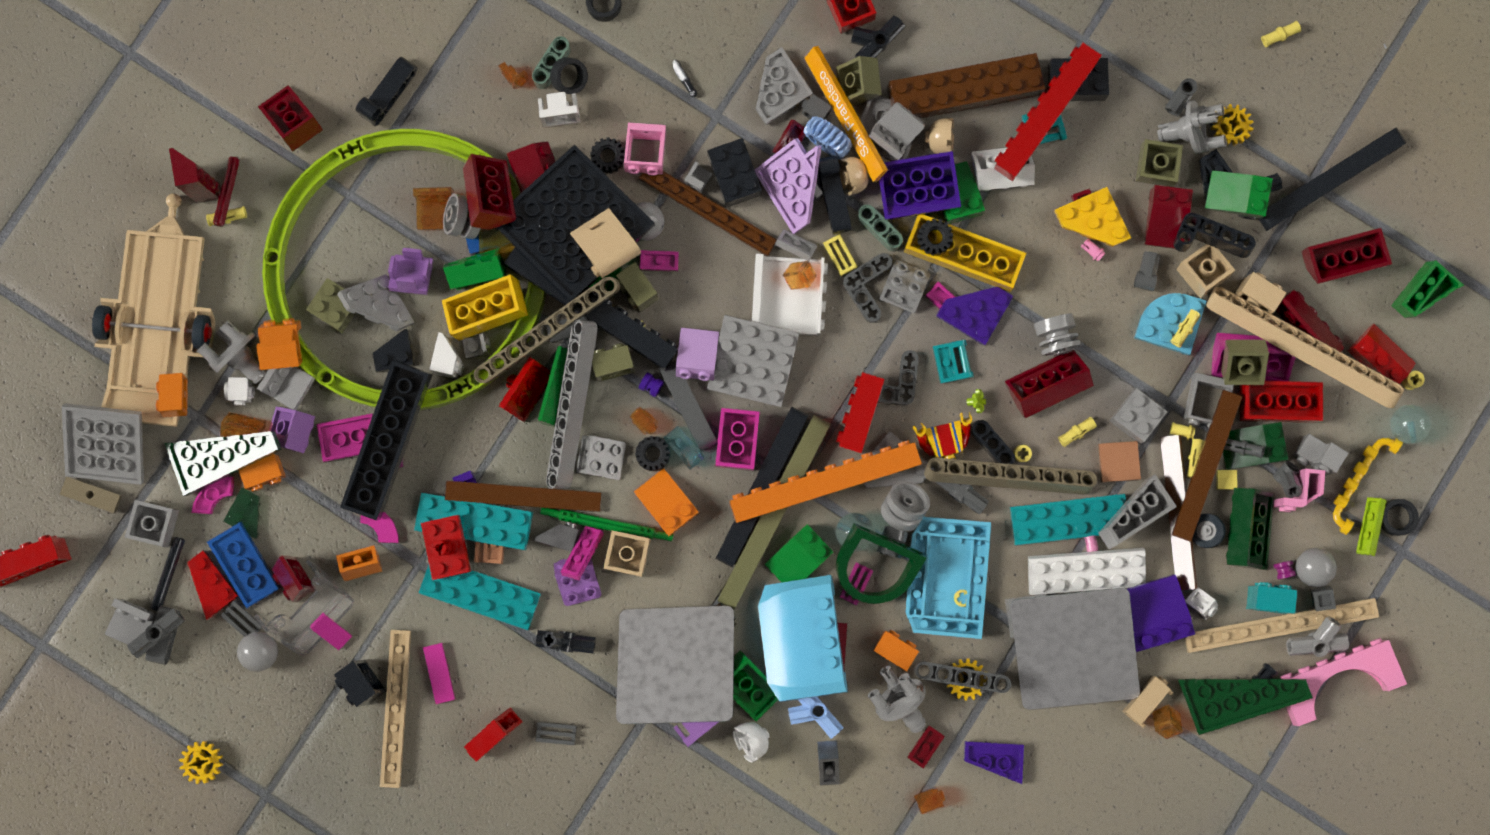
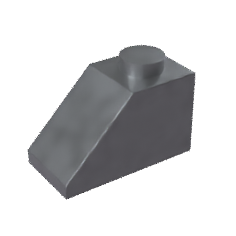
M566 522L565 525L559 524L538 535L535 541L571 552L577 542L580 530L576 529L577 525Z
M837 740L817 742L820 786L839 784Z

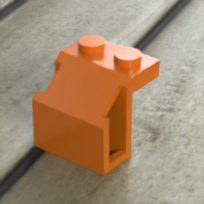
M294 318L283 319V322H275V320L264 321V324H261L258 328L260 343L256 347L260 370L299 367L302 363L298 331L302 328L301 321H295Z

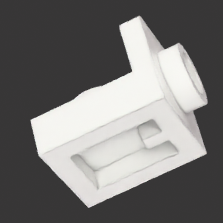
M1199 587L1185 600L1186 604L1200 613L1205 620L1208 617H1212L1218 610L1216 600Z

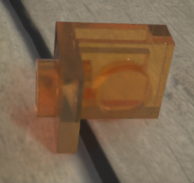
M505 62L498 66L500 72L513 89L517 86H523L529 78L525 70L517 75L515 69L511 65L507 66Z
M936 787L914 795L921 814L944 807L943 802L946 801L942 790L938 791Z

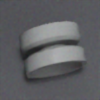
M453 193L449 197L444 211V232L447 235H461L463 238L473 240L477 237L481 228L471 227L466 196Z
M908 481L898 482L892 486L882 503L881 514L891 527L900 531H912L918 527L922 518L927 513L930 507V499L927 493L915 483Z

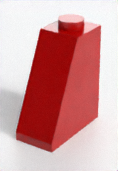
M510 707L490 722L464 748L467 750L468 755L477 762L523 721Z

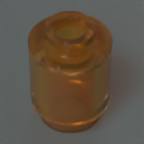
M639 407L630 416L632 423L644 435H651L658 428V421L646 409Z

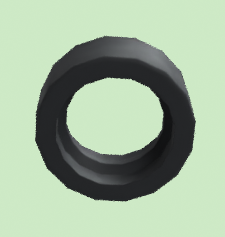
M586 0L585 2L588 13L594 19L602 22H607L617 17L622 6L621 0H615L611 11L600 13L593 7V0Z
M567 57L558 59L550 71L551 83L559 92H565V94L579 93L585 88L588 81L587 68L578 59ZM566 65H573L577 70V80L571 87H565L561 82V72Z
M1394 499L1386 502L1381 528L1393 536L1411 533L1419 522V513L1416 507L1405 499ZM1401 506L1407 510L1409 522L1404 528L1396 529L1389 524L1388 512L1392 507Z

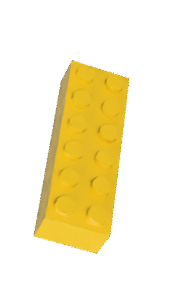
M924 214L917 215L904 253L989 285L998 286L1005 291H1012L1026 256L1025 252L948 224V227L952 228L951 232L953 233V241L950 247L941 255L935 254L933 256L931 253L926 254L925 250H921L920 244L918 245L917 236L921 226L926 221H932L934 218ZM937 230L928 233V240L932 244H939L943 239L942 234Z

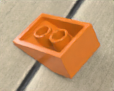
M664 468L634 491L668 536L674 534L699 514V511Z

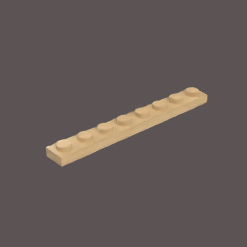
M391 630L380 787H401L411 631Z

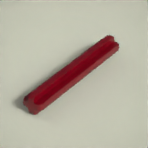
M230 156L228 159L213 219L215 226L223 227L225 224L240 163L237 157Z

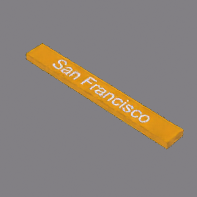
M814 46L806 55L805 60L857 154L865 164L873 182L879 181L888 169L819 46Z

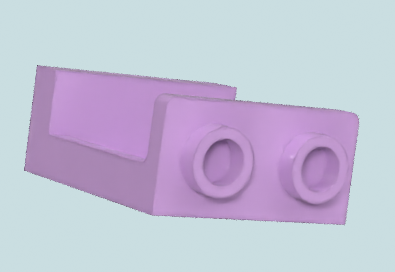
M681 328L676 362V377L700 379L702 381L714 380L719 332Z

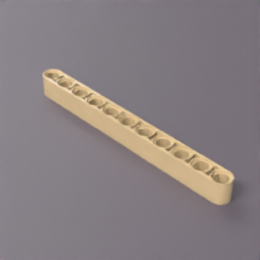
M1215 287L1206 304L1211 311L1387 408L1396 407L1404 393V388L1398 383L1225 288Z

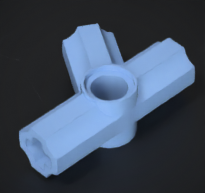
M818 697L798 699L802 705L788 708L791 725L815 720L831 739L844 728ZM815 706L823 707L824 714L822 716L814 715L813 708Z

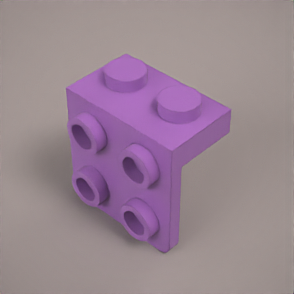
M592 558L580 580L562 576L561 570L567 559L554 563V573L564 605L570 606L601 597V590Z

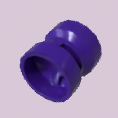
M647 372L638 389L649 391L651 396L656 397L664 381L659 378L655 379L652 374Z

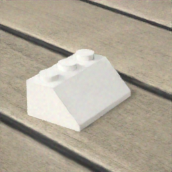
M1007 148L973 151L974 179L979 191L1034 185L1035 164L1032 156L1012 182L994 169L996 165L994 160L1000 152L1004 154Z

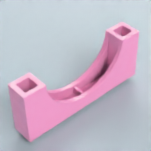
M1377 638L1370 641L1371 645L1366 647L1359 645L1352 648L1353 652L1335 654V659L1329 661L1323 659L1317 661V665L1314 667L1305 666L1299 668V672L1292 675L1290 672L1281 675V679H1306L1313 697L1312 699L1286 707L1292 724L1294 726H1301L1316 720L1314 704L1317 692L1328 678L1338 672L1350 669L1363 671L1372 676L1379 683L1383 691H1391L1406 685V680L1390 641Z

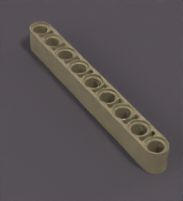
M606 277L477 367L474 371L475 380L479 383H488L571 326L575 320H579L615 295L620 289L619 281L613 277ZM609 280L614 282V289L612 291L606 289V283ZM594 291L599 295L596 302L590 300V294ZM578 302L583 306V310L579 314L574 310V306ZM561 314H565L567 317V321L563 325L558 321ZM545 325H549L551 328V333L548 336L543 333ZM529 336L535 338V345L532 347L527 343ZM514 347H517L520 351L517 358L512 356V349ZM498 358L504 361V366L501 369L496 365ZM483 369L488 371V378L486 380L480 374Z
M946 458L930 459L924 471L926 479L932 482L1083 495L1090 493L1097 483V476L1091 471ZM931 468H936L938 472L933 471ZM969 471L975 472L976 475H972Z

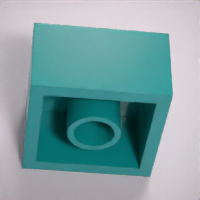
M1255 583V586H1248L1246 609L1280 614H1295L1297 590H1291L1289 585H1274L1272 587V583Z

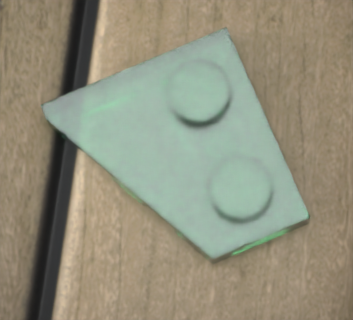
M241 487L223 522L232 527L242 522L249 535L257 539L259 537L258 521L260 513L258 510L260 496Z

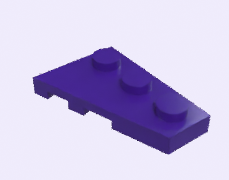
M965 741V762L1022 784L1023 744Z

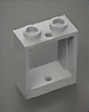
M1195 373L1192 375L1183 420L1189 421L1188 424L1200 426V423L1205 424L1209 428L1212 419L1192 415L1197 385L1222 389L1231 393L1234 385H1225L1222 378Z

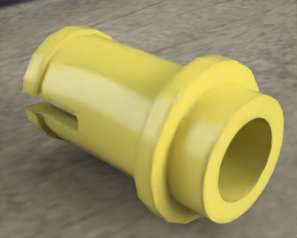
M1172 422L1170 434L1181 435L1189 440V438H1194L1195 428L1192 425L1185 426Z

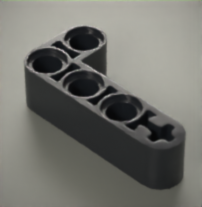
M402 56L399 57L369 99L363 97L358 102L355 110L359 116L372 125L378 126L413 79L418 67Z
M836 155L820 159L818 175L833 235L852 231Z
M1196 213L1185 215L1173 242L1174 248L1179 252L1189 250L1195 239L1240 258L1250 256L1256 245L1253 236ZM1223 237L1229 238L1230 241H1226ZM1183 238L1187 240V242H1183L1180 239Z

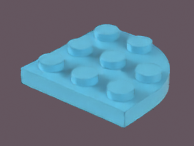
M1181 293L1167 294L1157 298L1143 311L1134 339L1189 356L1193 348L1206 300ZM1190 309H1193L1200 313L1201 317L1194 325L1192 334L1187 336L1181 348L1176 347L1170 340L1179 329L1178 325L1184 321Z

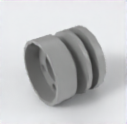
M1072 313L1051 317L1034 324L1036 336L1046 337V340L1039 343V347L1049 346V348L1041 351L1042 356L1065 354L1081 346L1080 340L1071 341L1077 338L1079 334L1069 333L1068 331L1076 326Z

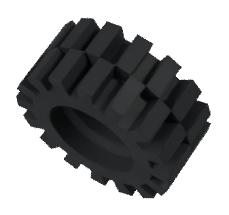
M606 137L605 140L601 138L599 142H595V146H592V152H590L592 162L604 174L606 172L613 174V171H619L618 169L623 167L625 157L621 143L617 142L614 138L611 140L610 137ZM606 149H611L615 152V158L611 162H604L601 159V153Z
M941 219L928 220L919 230L917 236L918 245L920 244L921 250H925L926 254L931 253L933 256L935 254L941 255V253L947 251L953 241L952 228L948 227V223L942 222ZM937 230L942 234L943 239L939 244H932L928 240V233L930 231Z
M645 437L636 447V460L645 470L659 471L669 462V446L660 437ZM651 446H655L660 450V457L656 461H650L646 458V450Z

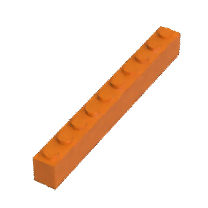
M909 440L898 443V448L891 449V446L879 449L880 453L876 455L869 452L861 455L862 459L857 461L854 458L844 460V465L836 467V464L825 466V471L819 473L817 469L806 472L807 476L799 478V475L787 478L788 482L784 484L777 481L769 484L770 488L762 490V487L752 489L751 494L746 496L743 493L733 495V500H730L729 503L735 522L739 523L922 465L915 442L910 444Z

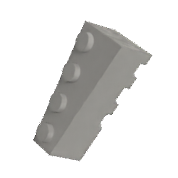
M1154 474L1139 486L1098 534L1108 549H1111L1177 506L1156 474Z

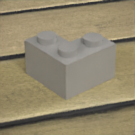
M1311 434L1303 437L1293 453V456L1302 465L1306 466L1308 464L1315 470H1325V476L1337 473L1348 455V452L1334 443L1325 444Z

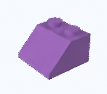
M276 406L269 432H276L282 448L304 453L308 446L310 432L314 426L315 416Z

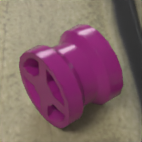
M1293 560L1273 564L1274 569L1278 573L1277 580L1297 575L1292 567Z

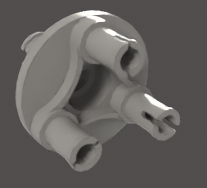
M1195 100L1188 101L1186 115L1179 121L1158 125V128H1160L1157 130L1159 141L1165 142L1182 139L1191 143L1196 154L1208 152L1214 148L1226 147L1227 140L1225 135L1211 138L1206 136V124L1218 122L1216 117L1224 116L1223 104L1206 107L1205 105L1198 106Z
M228 320L215 333L228 344V349L222 355H217L207 343H204L197 352L210 363L209 366L216 373L228 364L232 369L240 370L254 384H257L265 376L267 370H260L259 362L253 357L252 349L246 345L255 334L251 332L247 336Z
M889 665L885 666L887 671L883 667L880 670V674L887 682L888 689L882 695L878 689H874L868 694V698L875 706L877 715L884 721H895L902 718L911 732L918 733L922 731L926 726L925 718L917 707L925 697V686L920 680L911 679L908 673L897 677Z

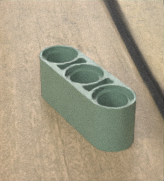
M558 36L552 41L534 69L532 79L537 88L545 89L551 84L550 71L552 66H548L547 62L549 60L557 61L569 56L571 49L565 37ZM558 45H566L564 50H557ZM540 75L546 76V79L542 82L537 81V77Z
M862 206L858 213L859 222L886 249L892 252L899 250L903 243L902 235L873 206ZM869 211L872 217L865 219L862 216V212ZM882 224L885 227V231L878 232L875 226ZM892 237L897 238L899 244L891 245L889 239Z

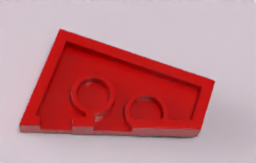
M202 550L187 562L206 620L212 618L239 597L206 551Z

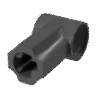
M1191 78L1184 79L1164 109L1171 115L1178 117L1196 92V81ZM1183 85L1190 86L1191 92H1185Z
M1146 251L1143 253L1140 269L1134 280V287L1154 291L1157 282L1156 272L1160 260L1159 254Z
M1285 461L1273 474V477L1282 485L1287 497H1298L1302 493V486L1297 477L1299 469L1292 462Z

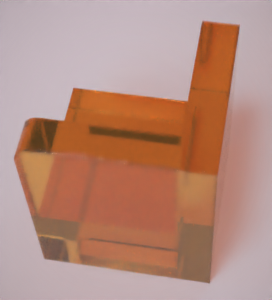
M809 261L791 263L783 274L791 290L810 287L817 276Z
M1168 704L1153 711L1155 732L1166 740L1183 732L1180 713Z

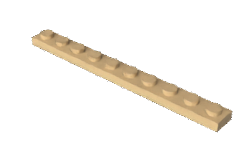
M1371 598L1336 605V609L1317 612L1315 609L1296 612L1295 614H1285L1195 631V635L1185 637L1187 653L1318 629L1328 616L1334 618L1340 624L1378 618L1379 613L1376 599Z

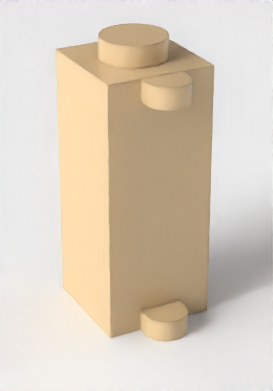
M1151 676L1140 689L1139 696L1132 699L1122 712L1144 729L1146 725L1143 722L1167 694L1170 696L1173 694L1167 686L1168 682L1161 676L1158 678Z

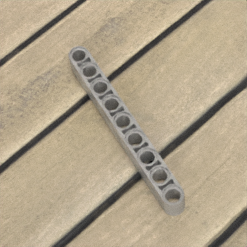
M575 320L571 327L546 483L550 489H568L572 484L598 328L594 321Z

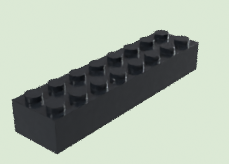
M392 361L340 508L376 521L381 519L433 374L398 361Z

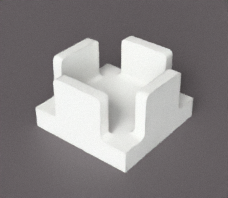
M565 92L547 94L548 109L545 110L542 98L538 99L539 117L543 127L581 122L576 93L572 94L573 106H569L568 101H566Z

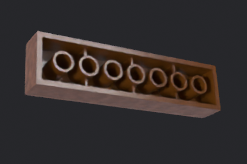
M1037 53L892 80L889 81L887 90L891 107L894 103L898 102L917 118H926L1040 96L1045 90Z

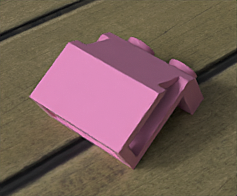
M1299 470L1297 477L1302 486L1301 495L1293 498L1275 499L1273 508H1279V512L1290 513L1291 511H1296L1297 508L1306 506L1317 497L1323 495L1325 470Z

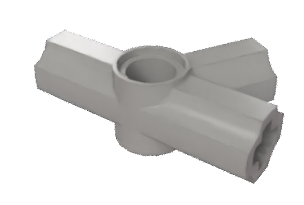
M1328 616L1316 632L1310 633L1307 637L1289 638L1286 642L1287 652L1290 656L1314 654L1317 657H1323L1328 652L1346 651L1349 649L1348 636L1345 633L1337 634L1342 625L1334 618Z

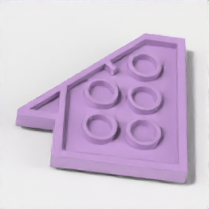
M798 138L792 140L755 169L757 177L793 234L810 224L821 154L820 145L815 146L807 153Z

